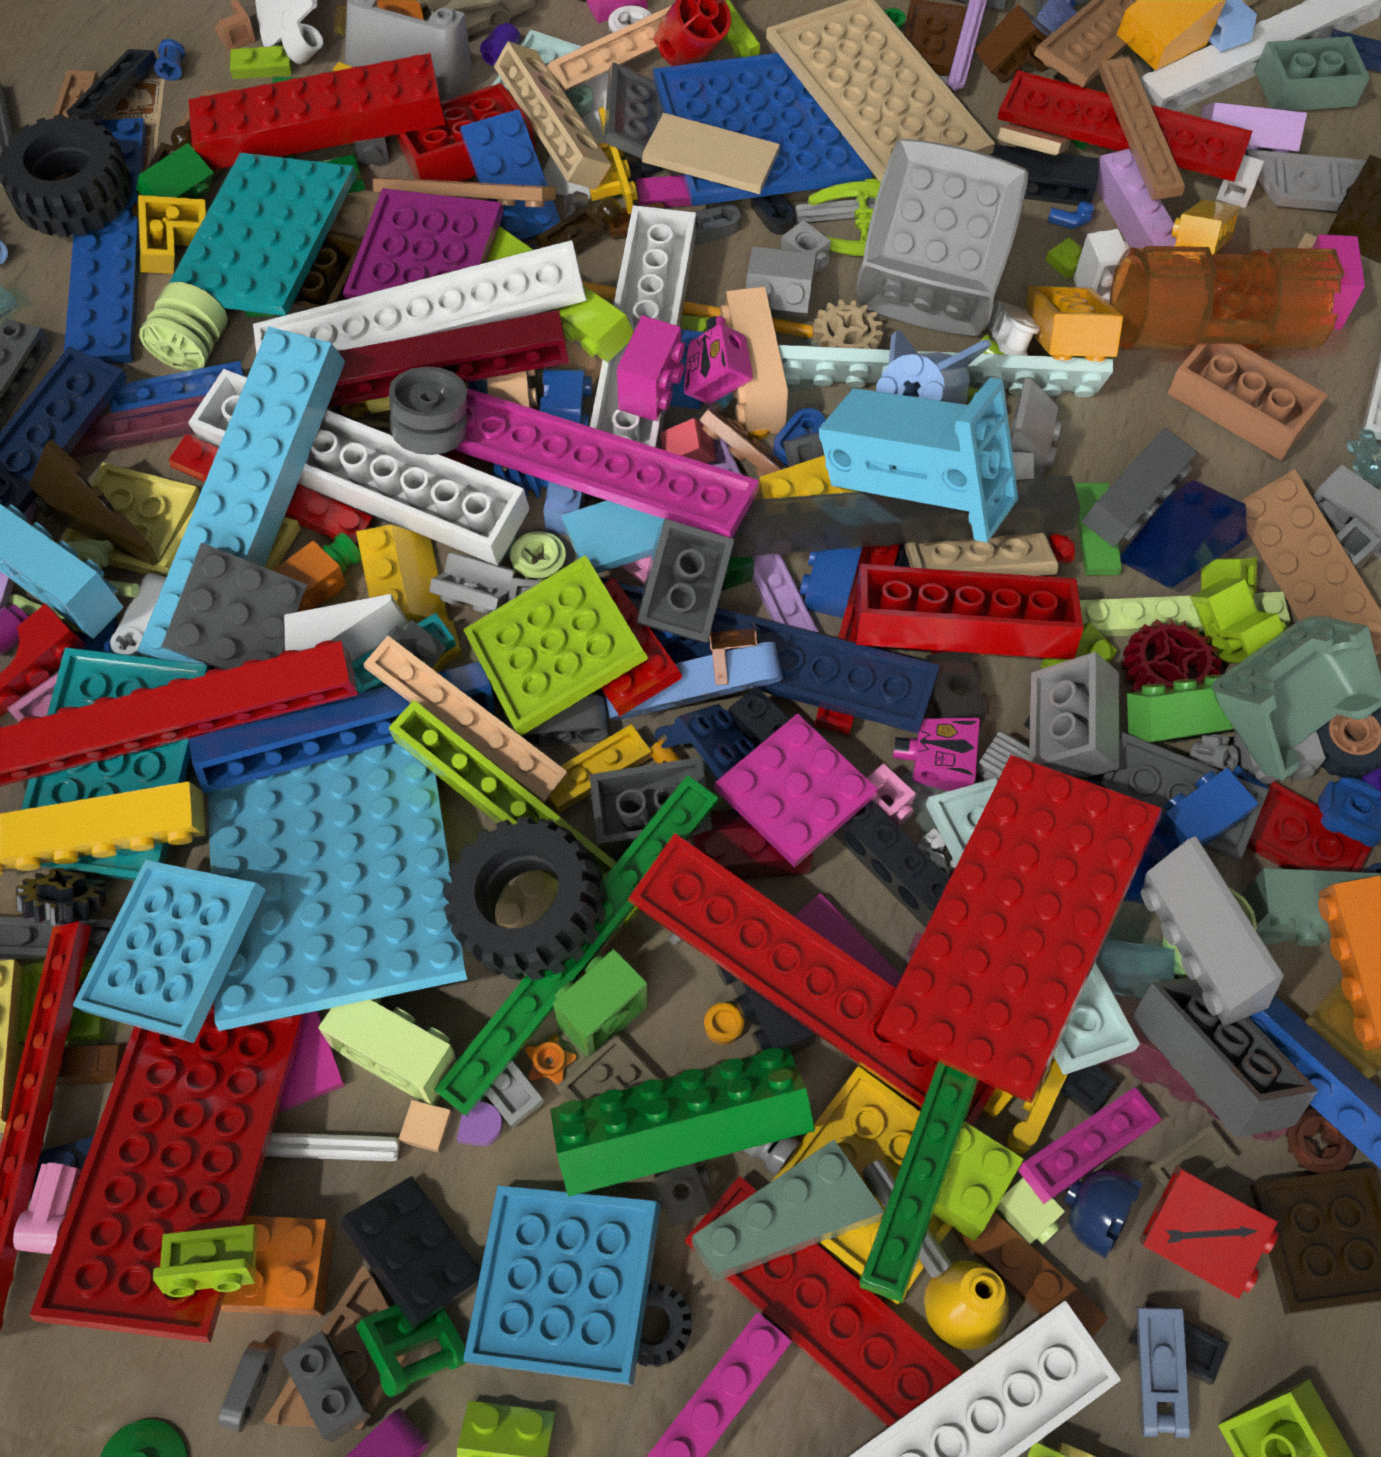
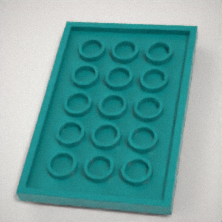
M239 153L169 283L183 282L194 285L214 297L223 308L279 316L288 315L357 176L354 167L342 164Z
M65 648L47 716L56 714L59 709L64 707L79 708L94 704V701L100 698H119L130 695L135 689L162 687L168 685L174 679H193L205 676V673L211 669L205 664ZM184 739L29 779L21 810L185 782L191 757L189 740ZM169 843L154 844L155 848L148 851L118 850L115 856L107 858H96L92 855L79 857L78 862L72 864H56L54 861L41 863L40 868H63L64 871L70 870L74 873L84 872L87 875L98 874L103 877L135 881L145 860L165 863Z

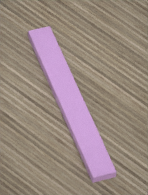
M721 438L718 440L713 439L716 460L707 464L741 474L731 452L728 450L727 443ZM751 503L733 537L742 535L755 562L753 583L771 621L818 633L769 529L757 530L753 505Z

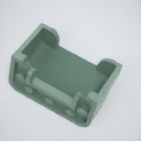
M1311 616L1296 622L1223 674L1212 685L1218 705L1262 772L1279 780L1292 775L1300 766L1299 755L1292 748L1336 715L1360 720L1369 717L1375 710L1381 707V675L1368 626L1325 616Z

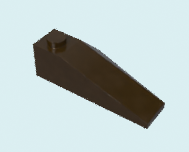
M54 440L48 441L29 483L36 495V498L32 501L45 517L52 515L61 525L92 539L108 540L114 545L113 548L152 566L157 564L159 561L151 545L121 511L117 510L115 512V509L104 496L101 489L97 485L91 486L81 473L82 469Z

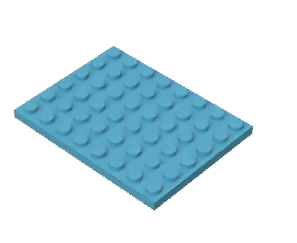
M391 742L208 792L210 873L256 882L266 889L214 999L215 1024L219 1031L467 980L463 947L450 930L452 924L446 919L444 911L445 905L449 904L444 898V888L446 883H452V877L448 874L450 861L437 775L398 743Z

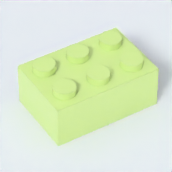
M380 998L330 1009L318 1028L333 1051L419 1101L433 1106L437 1104L441 1096L434 1089L457 1061L454 1055L455 1050L448 1044L450 1042L448 1036L433 1027H429L427 1031L414 1024L416 1019L404 1010L395 1007L392 1012L381 1006L382 1000Z

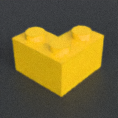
M138 195L141 272L174 274V245H190L206 216L205 199Z

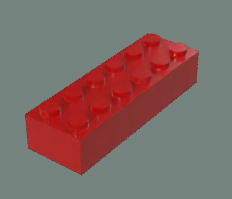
M860 564L856 589V645L1069 660L1076 657L1084 627L1077 579Z

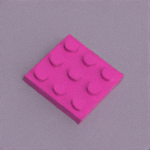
M798 713L715 782V790L794 868L869 803L878 792V789Z

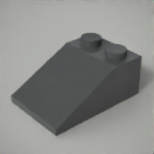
M664 519L658 530L636 623L707 643L734 539Z
M702 757L590 774L598 848L613 860L620 859L687 775L707 789ZM710 813L692 836L712 829Z

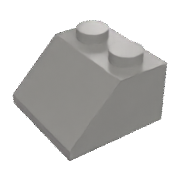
M752 247L746 289L766 288L771 315L808 319L816 254Z
M1025 378L1011 424V445L1013 452L1034 453V478L1042 480L1045 468H1052L1057 448L1051 447L1052 441H1057L1062 422L1056 421L1058 406L1032 379Z

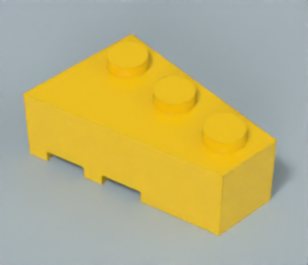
M825 455L759 477V491L752 502L757 530L855 526L866 503L864 492L831 486L829 473L825 465Z

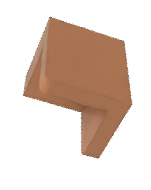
M230 0L234 15L219 20L218 25L215 26L216 33L229 52L231 49H238L256 42L250 18L238 0Z

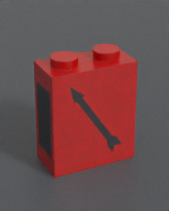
M1176 1165L1139 1241L1144 1247L1239 1300L1243 1291L1249 1293L1254 1287L1259 1275V1270L1255 1267L1262 1253L1269 1254L1273 1249L1279 1234L1275 1230L1278 1222Z

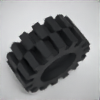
M651 1281L648 1287L645 1309L656 1307L663 1310L669 1317L670 1328L667 1335L659 1341L649 1342L641 1338L637 1362L641 1366L647 1367V1365H651L655 1368L661 1367L662 1364L667 1362H673L680 1353H683L690 1339L692 1320L689 1306L685 1303L684 1297L680 1292H675L673 1287L668 1284L663 1286L659 1282Z

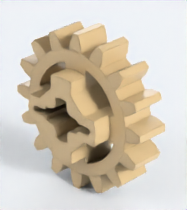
M839 300L837 307L828 303L826 311L821 309L818 311L817 319H814L812 340L819 343L818 347L878 349L883 336L881 331L883 323L882 321H876V312L867 313L868 305L865 304L858 308L856 307L855 300H852L850 305H845L843 300Z

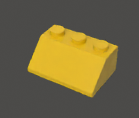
M391 524L356 531L369 598L391 594L408 622L413 620L417 624L435 613L442 622L449 621L445 602L440 599V595L429 592L431 579L438 576L430 538Z

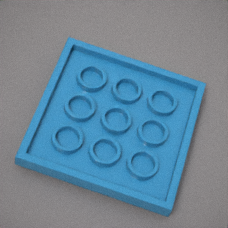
M497 1185L463 1361L475 1365L634 1386L661 1205L657 1201L589 1194H576L568 1197L567 1192Z

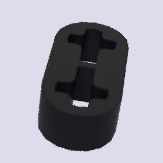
M782 194L751 198L753 211L770 232L783 235L793 228L795 212Z

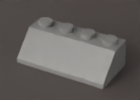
M1196 836L1192 837L1146 873L1141 896L1148 910L1151 912L1155 911L1161 920L1162 933L1170 945L1175 944L1180 952L1182 966L1187 976L1191 980L1196 979L1201 987L1206 1008L1213 1016L1217 1015L1223 1026H1226L1269 1008L1284 975Z

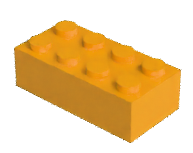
M1028 285L1025 309L1029 311L1036 325L1040 327L1038 333L1033 336L1047 353L1052 355L1053 359L1071 360L1072 356H1085L1086 360L1102 362L1105 361L1106 357H1117L1123 316L1093 288Z

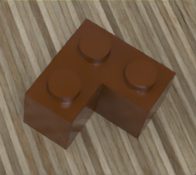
M1018 4L974 50L988 70L1006 83L1027 61L1040 72L1047 67L1043 64L1042 60L1034 56L1038 45L1049 37L1051 32L1044 24Z

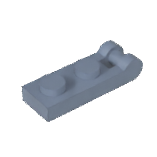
M1136 1307L1142 1436L1157 1437L1158 1433H1173L1174 1438H1189L1190 1423L1183 1309L1180 1307ZM1157 1402H1172V1414H1157Z

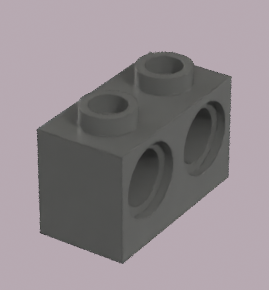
M320 1331L281 1356L323 1439L334 1442L372 1417L357 1385L329 1335Z

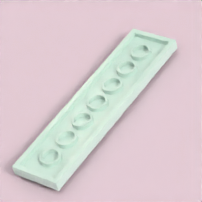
M996 778L928 797L926 807L956 865L998 782ZM1096 962L1053 1055L1063 1075L1133 1052L1140 1045Z

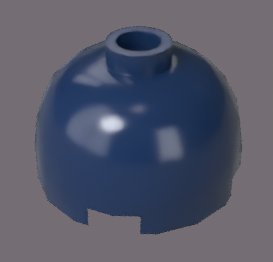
M1101 1169L1092 1172L1083 1183L1080 1181L1075 1182L1071 1186L1064 1202L1071 1205L1068 1221L1071 1231L1077 1240L1090 1251L1106 1259L1127 1222V1217L1132 1208L1131 1204L1133 1201H1137L1143 1182L1115 1169Z

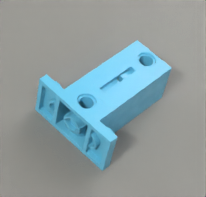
M989 378L979 392L975 393L968 405L853 388L819 428V439L822 442L826 459L825 465L829 473L831 486L969 511L968 519L969 523L972 524L974 540L988 542L1018 500L1003 379Z

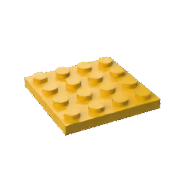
M858 1066L814 1124L815 1131L807 1133L773 1180L832 1140H835L885 1212V1207L864 1178L862 1172L867 1165L880 1159L896 1180L920 1111ZM933 1215L928 1229L940 1245L951 1229V1226ZM882 1217L879 1222L856 1228L830 1240L826 1239L817 1244L861 1278ZM919 1258L908 1289L924 1268ZM887 1298L894 1305L897 1306L899 1304V1301Z

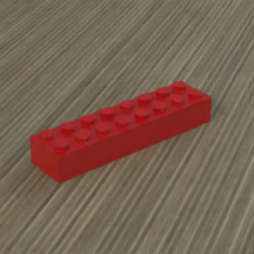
M431 53L188 99L192 145L195 152L211 170L233 166L239 153L282 157L446 125Z

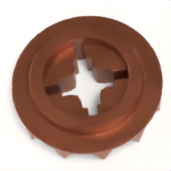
M1316 1109L1305 1110L1296 1125L1289 1127L1285 1133L1289 1145L1287 1152L1292 1154L1298 1161V1167L1306 1168L1312 1171L1314 1175L1341 1171L1349 1164L1352 1158L1354 1144ZM1319 1130L1321 1141L1332 1147L1322 1149L1317 1156L1318 1152H1316L1315 1145L1309 1143V1140L1305 1138L1314 1137Z

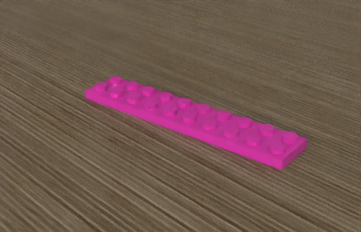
M467 388L466 413L468 415V429L466 439L457 448L453 449L455 451L653 516L732 538L759 491V480Z

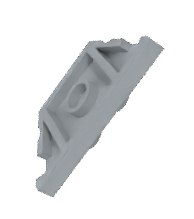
M1248 149L1246 156L1264 161L1257 180L1275 206L1337 211L1366 162V160L1250 149Z

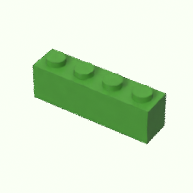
M1222 675L1204 676V682L1199 683L1194 679L1175 680L1172 687L1166 688L1165 684L1142 685V691L1127 693L1128 734L1144 741L1154 742L1234 729L1218 705L1212 689L1213 683Z

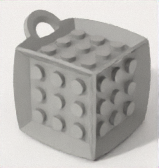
M898 140L886 167L872 213L863 262L856 284L859 304L861 306L866 304L868 305V310L919 327L970 336L982 334L990 321L994 298L1015 237L1028 184L1027 170L1005 160L966 148L921 140Z

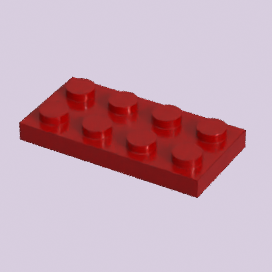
M612 578L604 583V586L648 657L644 662L601 687L620 717L683 677L651 629L636 623L639 612L616 579Z

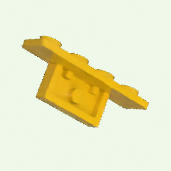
M604 107L598 108L601 130L604 136L606 111ZM600 143L598 145L612 165L596 190L588 188L591 199L594 201L622 194L627 212L631 214L633 201L638 200L634 181L628 182L627 180L631 178L628 162L626 159L621 160L620 157H624L622 150L606 143Z

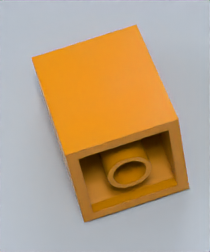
M1137 0L1125 10L1116 35L1156 71L1206 47L1226 0Z

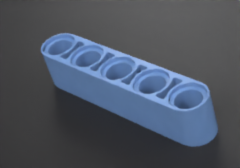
M775 642L758 643L757 646L725 651L728 684L715 685L713 655L676 663L675 665L679 669L683 677L682 679L620 717L606 697L610 720L632 718L778 682L783 679Z

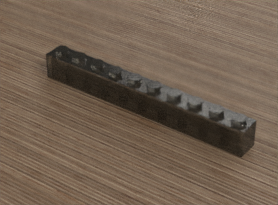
M1072 476L1016 480L1018 500L991 538L1073 531L1081 507ZM867 492L753 500L733 535L734 543L730 557H750L766 554L782 555L792 552H818L830 549H854L857 547L890 546L907 543L922 544L945 540L958 541L961 539H971L974 536L972 524L969 523L968 519L969 511Z

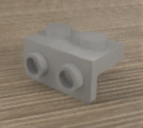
M451 552L447 556L444 573L431 579L429 592L440 595V599L444 602L453 604L465 602L473 605L474 610L489 614L508 602L511 578L515 577V571Z

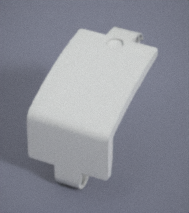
M255 0L257 19L264 47L276 46L282 40L288 57L297 64L306 63L323 47V38L319 31L311 25L300 23L316 8L317 0Z

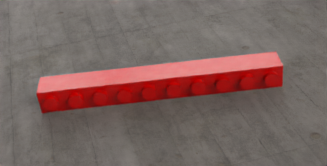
M323 641L316 644L314 648L302 651L287 650L275 658L248 660L242 663L240 667L228 670L213 669L206 672L205 676L193 679L178 678L171 680L168 685L154 689L139 688L133 690L130 695L119 698L104 697L95 700L94 704L79 708L64 707L59 709L56 714L44 717H25L17 724L5 727L0 726V787L358 695L351 655L342 641Z

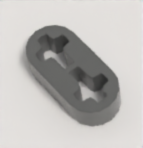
M722 204L695 212V244L731 236L739 230L740 211L733 205Z
M255 1340L251 1341L248 1345L220 1410L218 1418L220 1426L237 1432H242L246 1428L272 1367L275 1347Z

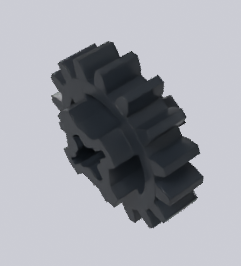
M63 868L50 869L47 875L37 872L34 874L35 879L25 878L22 880L23 885L16 887L17 912H23L24 919L35 917V923L50 920L51 925H56L58 922L60 924L73 923L74 918L77 917L87 920L89 919V913H100L101 906H106L105 880H99L98 874L87 876V873L84 872L74 873L70 870L64 871Z

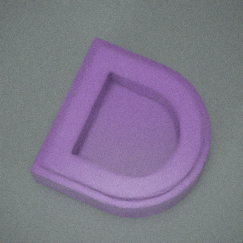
M479 1102L468 1117L462 1114L457 1142L473 1146H488L494 1143L501 1135L503 1128L499 1111L489 1103Z

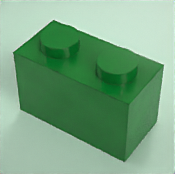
M187 143L140 173L136 190L143 196L189 199L196 197L200 199L210 191L214 172Z

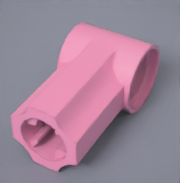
M58 1163L41 1165L29 1210L21 1213L15 1226L13 1243L16 1250L52 1254L81 1174L80 1169Z

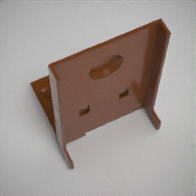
M753 622L754 628L717 632H712L711 629L709 638L713 655L715 685L728 684L725 649L757 646L755 622Z

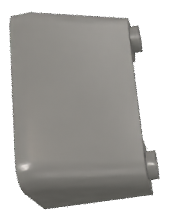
M347 0L345 64L359 67L431 53L441 102L458 96L472 72L464 12L445 7L439 8L431 14L428 21L377 8L378 0Z

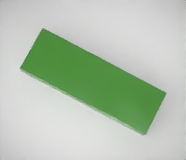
M1075 483L1073 487L1084 575H1119L1122 570L1118 544L1113 548L1081 522L1099 498L1109 489V483Z

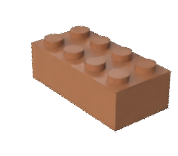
M1213 328L1178 368L1167 393L1280 461L1284 459L1315 419L1328 394Z

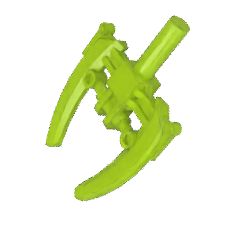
M865 179V181L836 184L809 196L808 203L811 206L835 199L857 197L856 200L860 206L854 211V218H857L855 220V228L861 232L860 240H844L824 235L831 240L830 251L851 256H864L873 209H868L866 201L870 197L875 198L876 202L881 185L878 179Z

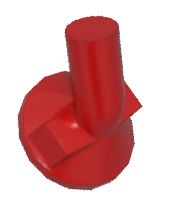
M1055 533L1048 537V542L1057 562L1070 564L1075 560V545L1070 538ZM1055 574V575H1042V576H1046V577H1056V574Z

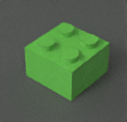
M614 949L605 957L602 954L595 957L586 967V974L576 983L573 981L566 983L555 995L557 1000L553 1002L558 1028L587 1058L615 1032L619 1034L648 1007L647 983Z

